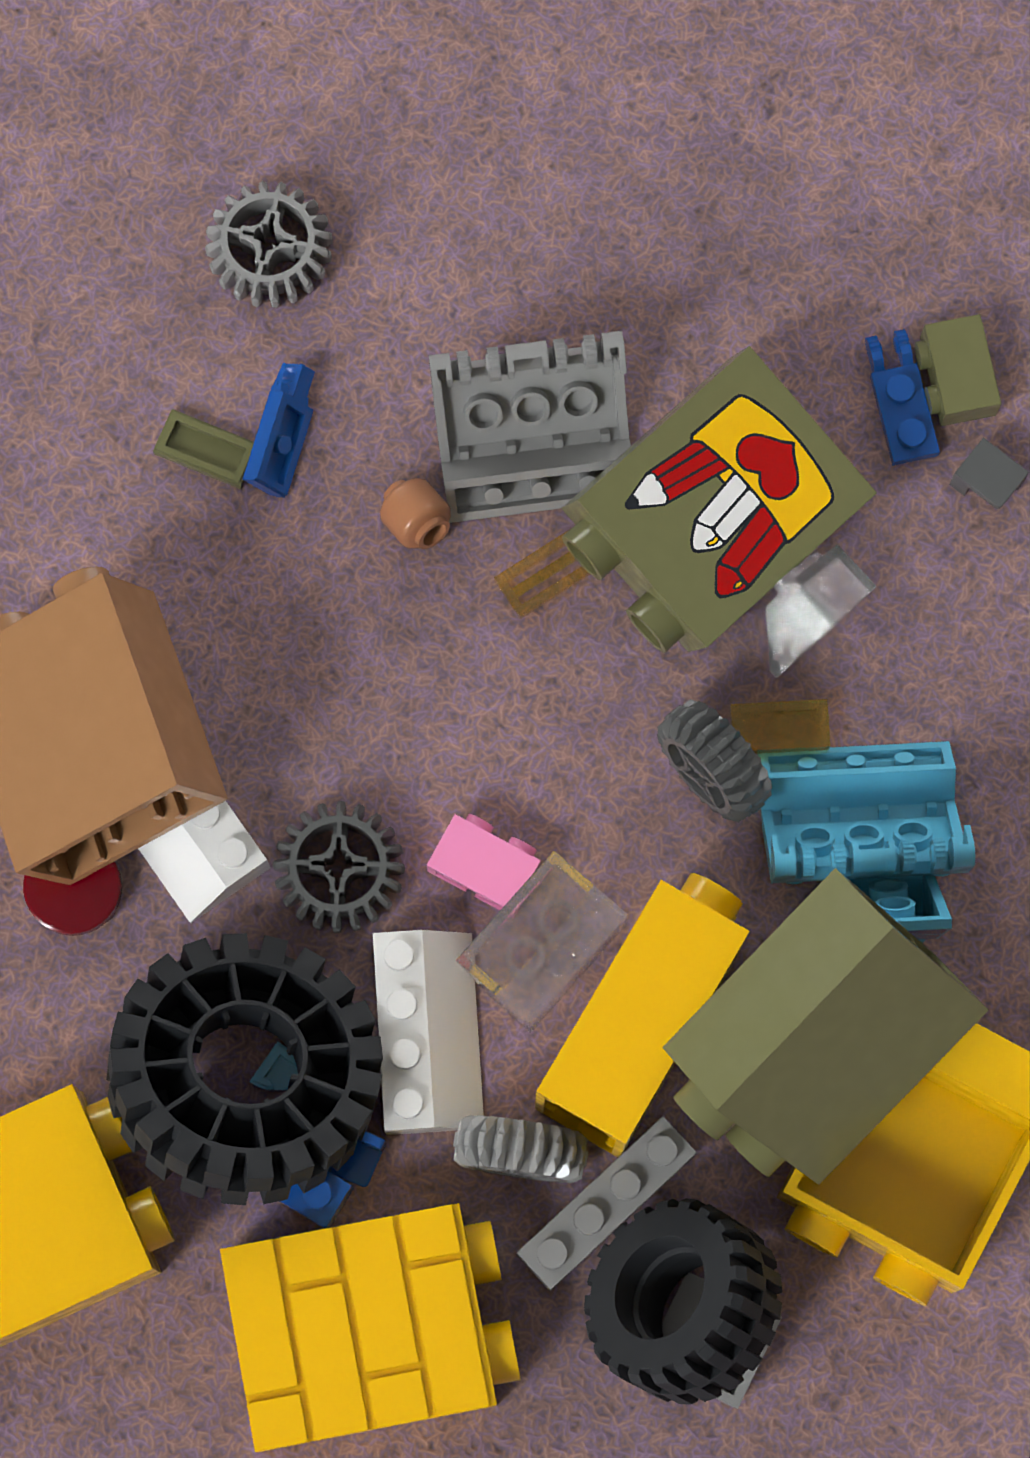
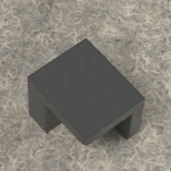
M983 437L954 473L949 485L963 496L971 489L994 508L1000 509L1013 492L1021 487L1029 472Z

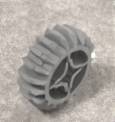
M262 180L258 186L259 193L251 194L250 189L243 185L241 188L242 200L238 201L234 197L227 195L225 204L229 212L215 209L213 218L218 225L207 227V237L213 241L205 246L206 255L214 258L209 264L212 274H222L219 282L224 290L235 286L234 297L239 301L244 299L248 292L251 291L252 305L259 307L262 303L263 295H269L272 307H279L280 300L278 294L286 293L288 300L295 304L298 301L295 288L300 286L304 292L311 294L314 288L308 276L323 280L325 269L321 264L330 263L332 260L331 251L325 248L333 243L332 233L325 231V228L329 225L328 218L324 214L316 215L319 207L314 199L303 203L304 192L300 188L294 190L290 196H287L286 184L282 181L276 186L275 192H269L267 183ZM266 213L264 219L259 224L254 226L242 225L249 218ZM283 215L289 216L301 225L307 234V242L297 241L295 235L288 234L283 230ZM274 228L277 247L272 244L273 249L267 250L264 260L261 240L266 244L265 238L271 237ZM231 245L239 246L242 248V252L249 253L255 257V273L244 269L235 261L231 254ZM297 258L300 259L287 271L272 275L274 268L279 263L284 261L296 262Z
M469 1115L459 1121L458 1131L455 1132L453 1147H455L454 1160L464 1168L483 1171L484 1173L546 1182L574 1183L582 1179L583 1168L587 1165L588 1151H586L588 1139L579 1131L556 1125L507 1117Z

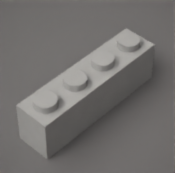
M662 1116L528 1241L516 1255L549 1291L553 1290L622 1223L682 1169L697 1152Z

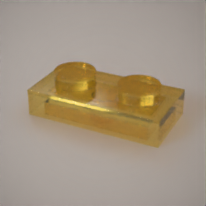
M827 699L730 705L731 725L736 730H740L741 736L746 742L751 744L755 754L829 750L831 747Z

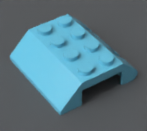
M949 741L757 751V755L761 758V764L768 770V778L772 783V795L764 802L765 805L761 808L762 832L771 883L799 884L808 881H823L835 868L849 880L864 878L897 879L902 876L921 875L947 876L950 874L969 873L975 866V844L970 825H964V833L962 832L955 803L956 766Z

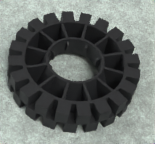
M247 933L222 934L220 949L213 951L206 938L185 944L182 947L181 958L178 962L167 953L149 967L146 983L140 979L135 981L124 998L123 1012L118 1011L111 1036L106 1080L110 1081L108 1100L113 1119L122 1117L120 1134L133 1153L142 1148L147 1151L145 1166L164 1181L173 1172H176L182 1176L180 1190L204 1199L208 1187L222 1189L221 1203L246 1205L249 1192H260L263 1205L288 1200L291 1186L298 1184L303 1193H306L325 1182L329 1167L332 1166L335 1170L339 1171L354 1154L357 1140L362 1141L372 1117L383 1075L379 1073L383 1061L381 1037L372 1036L376 1020L366 1000L355 1004L352 1002L356 986L340 970L328 978L322 974L325 958L305 947L296 960L285 956L288 945L287 940L264 935L261 950L249 949ZM232 1025L259 1027L260 1030L271 1032L283 1041L288 1047V1055H293L298 1075H291L288 1090L275 1099L269 1100L267 1098L263 1100V1103L257 1104L237 1103L229 1098L225 1099L217 1095L204 1084V1076L202 1072L197 1073L192 1053H200L203 1039L220 1028L224 1030Z

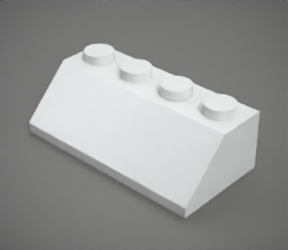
M226 801L138 848L190 923L271 868L264 854Z
M432 930L373 933L378 1030L383 1053L381 1074L383 1075L381 1080L386 1135L458 1130L461 1119L469 1115L484 1116L472 933Z

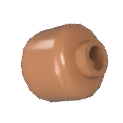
M413 478L407 481H396L384 493V501L380 509V519L404 547L428 549L438 544L448 533L451 508L425 479Z

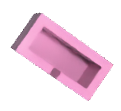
M455 814L427 863V872L464 892L467 889L475 892V898L513 918L540 869L541 860L534 857L537 850L515 837H511L509 842H506L491 834L494 827L475 815L468 814L467 818L463 819Z

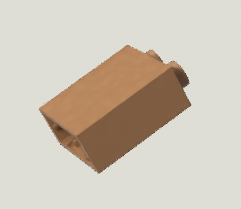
M97 566L82 568L60 578L53 586L56 599L31 614L17 611L0 615V827L16 873L72 885L228 800L155 593L113 577L106 568Z

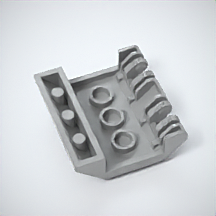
M622 331L601 333L599 342H595L594 334L583 335L582 347L569 349L564 342V338L553 339L552 348H547L546 340L505 345V354H499L498 347L486 348L485 359L471 361L467 350L456 352L457 360H450L449 353L429 355L446 502L451 508L449 523L561 509L631 446L624 374L627 373Z

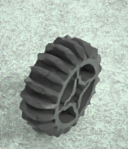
M691 699L682 706L679 705L664 717L665 720L657 727L658 742L661 744L662 752L668 757L669 764L677 771L679 778L689 786V790L693 791L702 803L709 805L713 812L719 813L723 818L738 823L746 817L754 815L765 805L764 802L772 795V783L768 778V770L761 764V758L752 750L751 744L746 742L741 736L740 730H736L727 718H722L716 709L708 707L706 703Z
M344 801L337 802L336 815L329 816L326 805L322 803L317 806L321 819L313 822L310 814L303 811L300 814L301 821L306 827L303 831H300L291 824L286 827L287 834L295 842L291 844L285 841H278L276 845L277 850L289 856V858L273 861L275 871L288 872V875L278 878L275 881V885L278 890L293 888L283 898V903L286 907H291L300 901L302 902L296 913L298 920L304 921L312 911L316 913L313 919L314 929L321 930L325 924L326 917L332 918V930L334 933H341L343 918H349L353 931H358L361 929V923L357 915L365 912L370 922H377L379 918L372 906L378 903L383 909L390 910L393 903L389 897L383 894L384 891L387 890L392 893L401 892L402 885L398 881L390 879L389 876L405 873L404 864L390 862V859L403 854V849L400 844L385 846L395 836V831L392 827H388L378 833L376 832L382 822V817L378 813L372 815L365 823L362 821L365 815V807L358 804L354 808L352 817L346 816L347 810ZM333 830L331 844L326 852L321 855H310L309 859H301L305 848L313 839L320 834ZM348 830L356 832L370 841L376 849L380 861L367 860V857L356 856L348 849ZM341 844V851L346 864L352 862L353 866L352 869H344L342 877H340V888L337 890V882L335 877H333L332 869L326 872L324 867L335 863L336 856H338V846ZM299 874H311L312 877H320L328 881L331 894L330 904L319 901L311 896L301 884ZM377 876L374 885L363 897L345 904L347 889L351 882L359 878Z

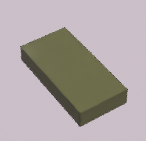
M172 409L153 453L241 489L244 484V472L254 442Z

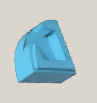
M277 1041L249 1082L269 1091H287L291 1075H298L293 1055H288L287 1047Z

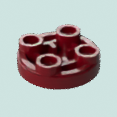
M114 861L72 885L24 875L23 893L30 912L44 927L62 935H84L97 930L113 918L121 900L122 878L120 870Z

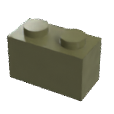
M981 314L924 325L920 336L921 341L915 342L914 348L919 369L928 370L931 386L925 387V396L930 415L938 414L940 427L996 416L1001 406V400Z

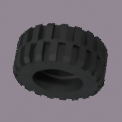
M685 1198L679 1202L675 1199L661 1201L656 1204V1210L648 1206L633 1215L635 1220L630 1224L627 1222L622 1223L613 1232L616 1237L611 1244H604L597 1256L601 1260L596 1270L591 1269L587 1284L591 1286L590 1295H585L584 1312L590 1316V1320L586 1321V1329L589 1340L595 1343L593 1345L594 1352L599 1360L609 1366V1370L619 1378L667 1402L672 1400L678 1404H694L698 1402V1399L706 1402L721 1396L722 1388L732 1390L744 1381L742 1375L748 1369L754 1371L763 1360L759 1355L765 1345L771 1347L776 1332L772 1330L775 1320H780L782 1302L777 1300V1294L782 1293L781 1274L774 1271L777 1268V1261L772 1251L765 1247L764 1240L756 1232L710 1204L706 1205L695 1199ZM703 1266L704 1287L695 1311L684 1325L664 1337L662 1318L669 1295L685 1275Z

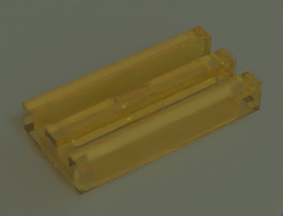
M568 531L494 577L495 583L519 619L527 616L591 575L581 566L521 604L518 597L576 561L573 555L568 552L515 587L511 588L508 583L565 547L562 536Z

